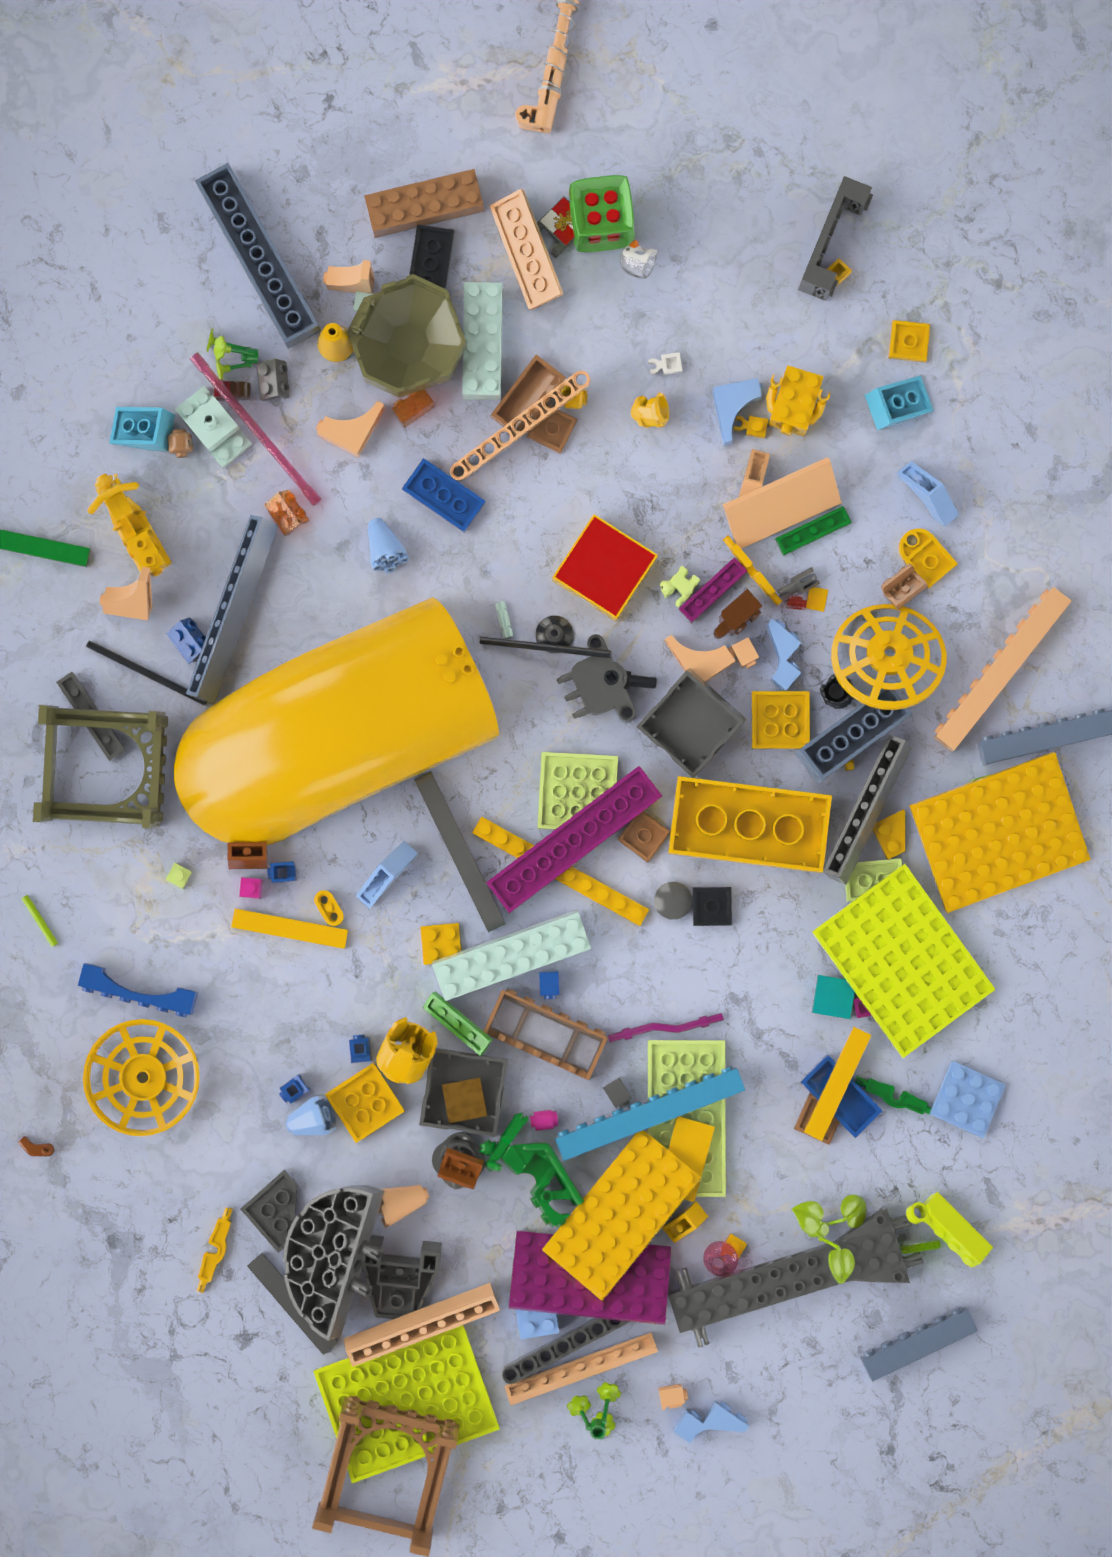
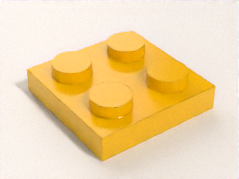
M459 923L420 926L424 965L432 964V961L461 951Z

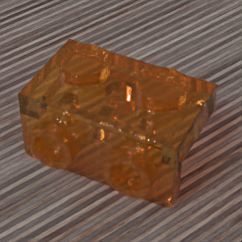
M289 490L278 492L264 504L284 536L289 535L301 524L309 521L306 512L299 506L294 494Z

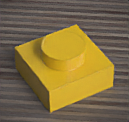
M730 1233L720 1250L738 1260L747 1243Z

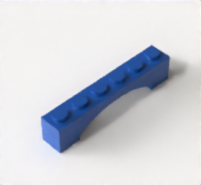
M83 963L77 985L83 987L82 991L93 993L94 990L99 991L101 996L112 998L115 995L120 997V1001L131 1003V1000L138 1001L139 1006L149 1008L150 1005L157 1006L156 1010L166 1013H168V1010L176 1011L175 1015L185 1018L187 1014H193L198 992L178 987L175 992L164 995L138 993L112 980L105 973L106 968Z

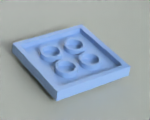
M951 1061L929 1115L980 1138H984L1005 1084Z

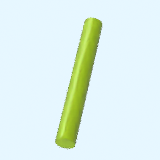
M26 895L21 898L51 947L56 946L58 941L30 897Z

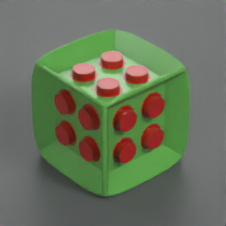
M627 176L591 177L580 179L570 184V213L576 251L598 252L621 249L634 241V212Z

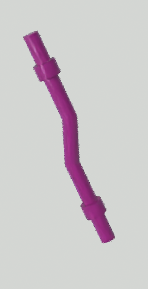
M722 1013L708 1017L706 1015L701 1016L698 1020L680 1025L649 1023L632 1029L629 1027L622 1029L621 1032L608 1035L610 1043L621 1039L628 1040L632 1039V1036L652 1030L680 1033L698 1027L705 1028L709 1024L724 1019Z

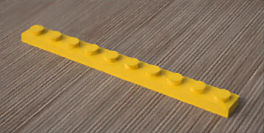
M482 816L472 834L516 858H519L534 846ZM572 866L555 878V880L638 926H641L649 911L648 908Z

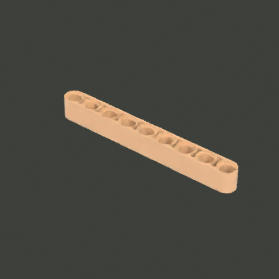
M585 371L574 373L453 464L450 469L451 476L456 480H464L585 390L591 383L589 374ZM579 375H585L587 377V381L584 385H579L577 383V377ZM565 386L571 387L572 391L567 397L561 393L562 388ZM549 398H555L556 405L553 408L546 406V401ZM534 409H538L541 412V416L537 420L531 418V412ZM518 421L525 422L524 430H516V423ZM504 432H508L510 435V440L506 443H503L500 439L501 434ZM492 443L495 450L492 454H487L485 447L487 444ZM473 455H477L480 460L475 466L470 463V458ZM459 466L464 468V474L461 477H457L455 474V469Z

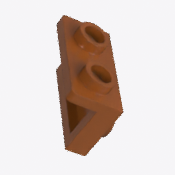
M447 1148L437 1176L445 1181L474 1189L484 1161Z

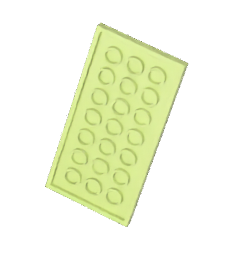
M648 1040V1098L657 1094L660 1097L667 1095L666 1091L675 1087L678 1090L685 1088V1083L696 1080V1083L703 1081V1076L714 1073V1076L721 1074V1069L725 1068V1040ZM725 1099L680 1116L715 1126L696 1197H726ZM677 1117L648 1128V1134L667 1150Z

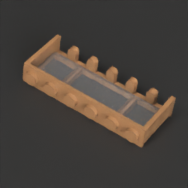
M509 988L506 991L502 990L483 1032L586 1080H590L608 1039L605 1036L606 1032L597 1028L594 1031L588 1029V1024L577 1020L575 1023L569 1020L570 1016L562 1012L557 1015L552 1012L553 1008L544 1004L541 1007L534 1004L535 1000L525 996L524 999L517 997V992Z

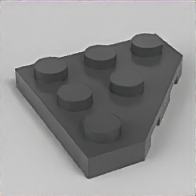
M283 1170L240 1209L278 1253L284 1249L287 1234L296 1215L298 1184L286 1170Z

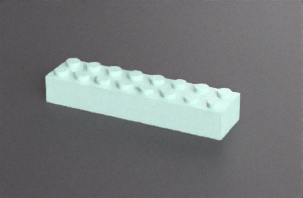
M575 910L457 952L448 957L432 961V966L444 1000L447 1001L587 951L591 947L580 915Z

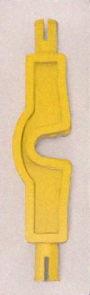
M727 535L723 541L730 548L731 553L747 570V573L764 593L772 599L776 606L779 605L783 600L776 594L775 589L762 573L754 568L752 561L742 549Z
M225 1207L222 1218H218L210 1236L209 1244L217 1247L218 1252L204 1253L198 1274L200 1281L196 1289L197 1292L204 1293L207 1282L212 1281L217 1264L226 1254V1238L232 1223L229 1221L232 1208Z

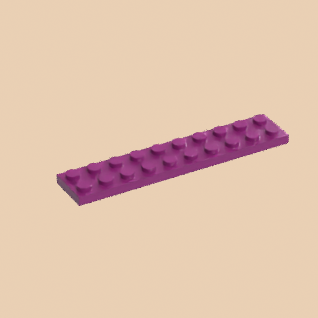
M638 766L496 874L486 884L510 914L659 800L662 794L641 767Z

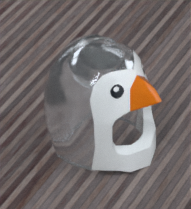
M637 240L632 241L620 254L622 270L636 278L647 279L654 268L657 250L652 248L645 249L639 246Z

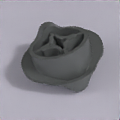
M456 1132L450 1135L443 1143L436 1147L432 1155V1165L437 1173L447 1148L457 1146L456 1151L463 1153V1147L472 1152L475 1158L483 1160L484 1163L486 1161L485 1155L479 1152L481 1148L470 1135L464 1132ZM483 1163L482 1169H481V1171H480V1174H481L482 1171L484 1170V1167H485V1166H484V1163ZM443 1179V1181L453 1189L463 1188V1186L450 1181H445Z

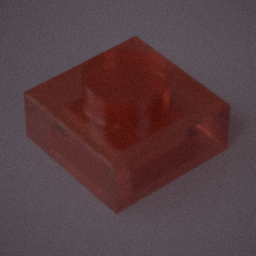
M791 596L786 601V609L805 610L807 606V600H803L801 596Z

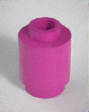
M551 1109L533 1112L534 1116H530L531 1128L535 1127L536 1131L554 1129V1127L558 1126L557 1111H552Z

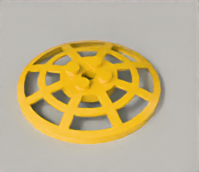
M879 604L863 608L853 613L843 622L833 640L831 662L838 682L850 696L870 707L883 710H898L915 706L933 694L944 676L947 653L941 634L925 616L908 607L902 606L900 609H897L893 604ZM879 609L901 611L898 618L888 616L874 618L870 611ZM908 614L923 621L933 632L923 634L915 625L906 621ZM863 615L867 620L866 623L858 628L853 637L842 635L844 629L856 617ZM895 622L896 625L894 631H883L878 623ZM870 626L875 632L870 641L859 638L863 631ZM903 626L913 630L917 637L908 639L905 635L901 634ZM938 639L941 649L940 667L929 662L930 648L927 641ZM839 642L850 644L849 656L852 665L843 670L839 666L837 656ZM923 644L924 659L913 655L912 646ZM856 645L867 648L866 658L858 662L855 654ZM891 649L895 652V655L887 656L884 651ZM913 663L920 666V670L909 679L905 671L909 665ZM870 665L878 672L876 680L868 676L861 668ZM926 670L937 674L931 685L922 693L916 695L912 684L916 683ZM856 672L860 678L873 686L870 697L855 689L845 677ZM897 674L902 681L899 683L883 682L886 675ZM905 688L909 699L901 701H882L877 699L881 689L897 690Z
M148 1019L129 1020L107 1030L92 1046L87 1055L83 1071L84 1092L92 1111L108 1127L131 1136L154 1135L175 1126L191 1109L196 1100L200 1083L198 1060L186 1038L173 1027ZM136 1025H151L158 1027L155 1038L145 1036L131 1038L126 1028ZM119 1031L124 1042L115 1047L108 1058L96 1055L102 1044ZM165 1031L177 1037L189 1053L178 1057L176 1052L162 1041ZM147 1042L152 1043L149 1054H138L134 1044ZM126 1047L131 1057L124 1064L113 1061L116 1055ZM160 1047L170 1054L173 1058L172 1061L163 1064L156 1058ZM191 1060L195 1075L192 1093L182 1089L184 1078L182 1064ZM93 1062L104 1066L102 1073L104 1090L95 1094L92 1093L90 1082ZM175 1067L178 1074L177 1086L166 1082V1071ZM110 1068L120 1072V1083L111 1087L109 1086L108 1078ZM142 1071L148 1075V1080L145 1083L138 1080V1074ZM163 1089L173 1093L168 1102L160 1107L156 1096ZM123 1090L130 1097L127 1107L120 1104L113 1094ZM178 1096L189 1100L177 1117L165 1123L162 1113L174 1104ZM107 1097L116 1109L124 1113L120 1123L117 1124L108 1118L99 1108L96 1101ZM138 1100H149L153 1111L136 1112L134 1109ZM155 1116L158 1124L157 1128L147 1130L126 1127L131 1117L149 1118Z

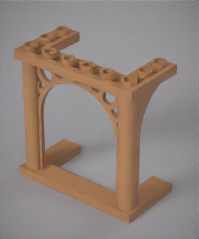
M345 1396L338 1420L341 1423L322 1500L317 1507L312 1529L331 1533L334 1521H340L411 1539L409 1553L429 1557L433 1534L432 1525L451 1449H456L459 1424L452 1419L440 1420L431 1414L424 1416L418 1414L415 1410L407 1409L403 1411L394 1405L383 1406L374 1400H368L367 1402L360 1400L357 1396ZM363 1415L371 1418V1427L367 1428L362 1424L361 1417ZM376 1418H378L379 1420L383 1419L384 1423H377ZM414 1427H416V1429H422L421 1432H414ZM358 1428L362 1431L361 1434H355ZM380 1429L403 1431L416 1439L424 1450L428 1466L427 1476L414 1525L338 1506L351 1453L356 1444L373 1431ZM426 1432H434L436 1436L432 1441H423L422 1436ZM436 1444V1448L433 1447L434 1452H430L428 1450V1447H432Z

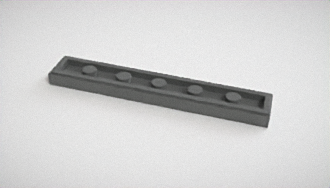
M263 1253L247 1265L323 1355L338 1342L337 1339L328 1341L309 1327L310 1324L304 1317L301 1318L290 1299L285 1278Z

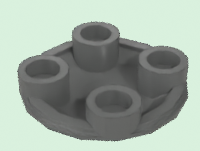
M667 882L656 891L654 905L657 912L664 918L669 920L680 919L690 911L692 895L684 884Z

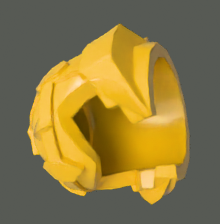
M659 392L656 397L647 400L646 396H639L634 400L635 403L630 413L639 426L650 428L652 426L664 427L669 420L670 411L667 399L663 393Z

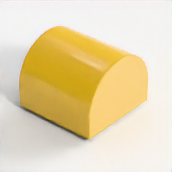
M840 258L827 268V270L837 273L835 278L838 281L837 286L852 273V270Z

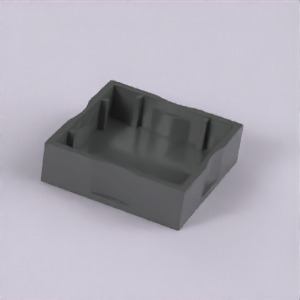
M689 668L636 727L654 744L664 749L675 763L694 778L747 719Z
M436 1048L435 1054L428 1065L427 1083L419 1126L445 1130L454 1129L472 1134L496 1137L508 1059ZM480 1077L487 1116L449 1123L442 1085Z

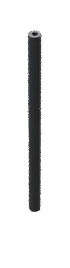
M480 637L479 644L603 658H611L612 655L610 650Z
M90 640L88 641L87 648L206 706L207 702L187 695V688Z

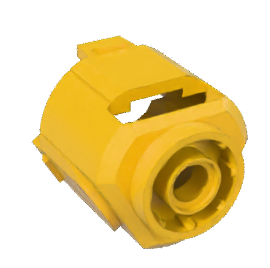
M404 1017L395 1021L392 1028L389 1029L377 1054L376 1061L379 1069L383 1071L389 1080L395 1083L412 1084L423 1077L435 1054L438 1041L436 1032L432 1031L430 1033L416 1023L407 1022L408 1019ZM396 1041H399V1042H402V1043H401L400 1045H398V1044L396 1045L395 1042H396Z

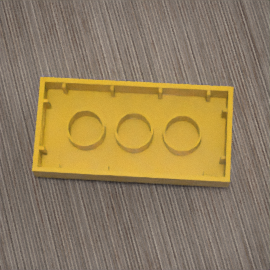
M678 776L668 854L823 873L832 795Z

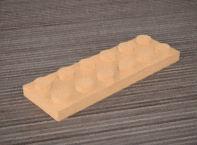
M520 189L490 205L528 309L534 310L563 295L525 191Z

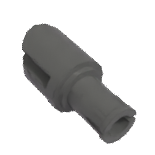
M810 567L792 577L791 583L777 589V593H780V599L784 600L796 592L802 594L820 584L819 580H815L817 576L813 573V568Z

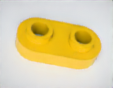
M319 891L314 897V902L325 922L331 926L340 925L344 919V914L334 896L329 891ZM324 896L328 898L326 904L321 902V898ZM332 913H337L338 918L336 920L331 919Z

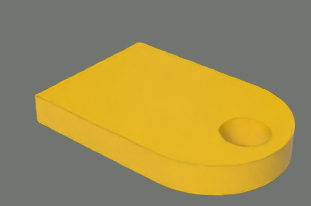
M912 529L905 533L899 542L900 557L907 565L910 563L913 565L915 572L927 583V589L958 564L939 541L925 529ZM914 536L917 539V544L914 546L909 545L907 537Z

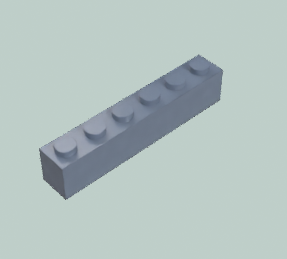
M961 1306L951 1310V1314L947 1316L940 1315L934 1318V1322L931 1324H921L916 1327V1331L910 1334L909 1332H904L898 1336L899 1339L893 1342L888 1340L883 1342L881 1347L876 1350L872 1348L863 1352L864 1356L860 1357L871 1381L880 1379L978 1332L969 1310Z

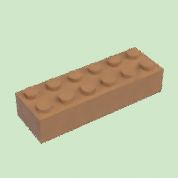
M475 169L364 195L374 238L417 228V224L426 226L484 212Z

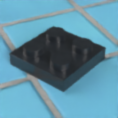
M693 887V926H732L731 887Z

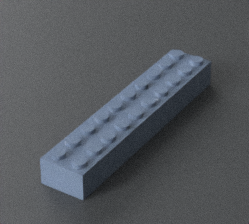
M229 163L195 180L202 196L287 349L320 332L321 330Z

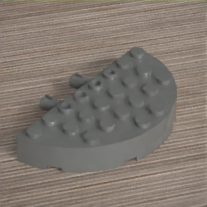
M352 1185L318 1195L308 1202L301 1213L295 1217L286 1237L283 1263L285 1262L286 1274H284L290 1299L301 1318L304 1317L310 1324L309 1327L328 1341L341 1337L354 1292L366 1298L371 1294V1291L368 1289L372 1290V1286L359 1281L358 1278L365 1255L378 1261L382 1257V1254H379V1252L383 1253V1249L369 1243L384 1194V1190L376 1187Z

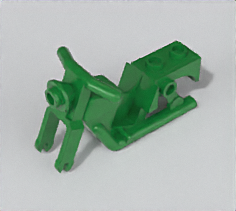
M517 1113L499 1137L498 1142H491L490 1139L480 1145L481 1149L479 1152L489 1156L484 1163L485 1168L489 1172L493 1170L499 1172L502 1170L501 1164L496 1163L500 1159L513 1174L526 1173L532 1175L536 1183L530 1191L532 1196L530 1200L535 1208L539 1207L542 1215L540 1216L543 1222L552 1227L556 1225L558 1228L566 1223L565 1220L570 1215L568 1213L559 1214L548 1202L562 1199L570 1200L573 1205H580L584 1200L548 1143L510 1145L520 1129L528 1121L527 1115L524 1117L522 1116L523 1113ZM555 1175L562 1189L558 1191L544 1190Z

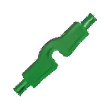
M858 1075L856 1079L862 1082L854 1081L856 1084L865 1087V1091L881 1097L891 1107L907 1108L921 1115L924 1113L929 1114L932 1107L927 1105L926 1101L906 1091H902L900 1097L894 1100L895 1087L892 1085L878 1082L871 1078L866 1080Z

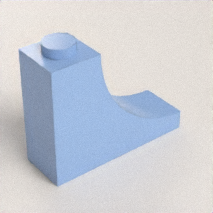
M758 378L713 387L712 393L723 446L731 445L732 425L736 416L748 405L761 400L764 389L763 384H759Z
M912 461L897 472L899 478L916 493L934 520L945 527L959 516L944 484Z
M403 841L378 865L356 897L370 909L394 880L411 864L418 853Z

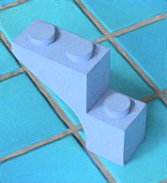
M771 619L767 625V630L779 663L776 673L770 680L782 691H786L801 674L798 671L800 668L791 661L789 663L787 661L800 646L801 642L794 632L789 633L784 629L786 626L777 619L775 621Z
M715 1401L703 1420L700 1419L702 1416L696 1411L691 1410L690 1412L686 1409L673 1430L674 1433L691 1443L697 1434L707 1429L745 1432L749 1425L746 1422L747 1418L742 1414L737 1413L735 1415L730 1411L731 1407L723 1401L721 1403Z

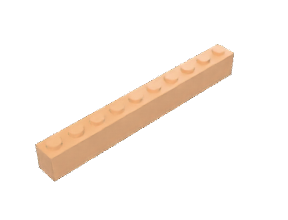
M1052 587L1050 590L1046 589L1039 597L1041 599L1038 605L1034 604L1028 611L1029 617L1019 622L1016 626L1018 631L1015 635L1011 633L1005 640L1007 645L1004 649L999 648L993 655L995 659L991 665L987 663L981 671L983 673L980 679L976 678L969 686L971 691L968 694L964 693L958 700L960 705L956 710L952 708L946 715L948 720L945 724L940 723L934 732L937 734L934 736V739L951 752L957 748L1070 604L1071 600L1055 587Z

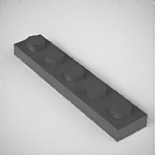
M70 672L56 682L74 709L98 710L74 672ZM87 727L109 761H112L126 751L111 728Z

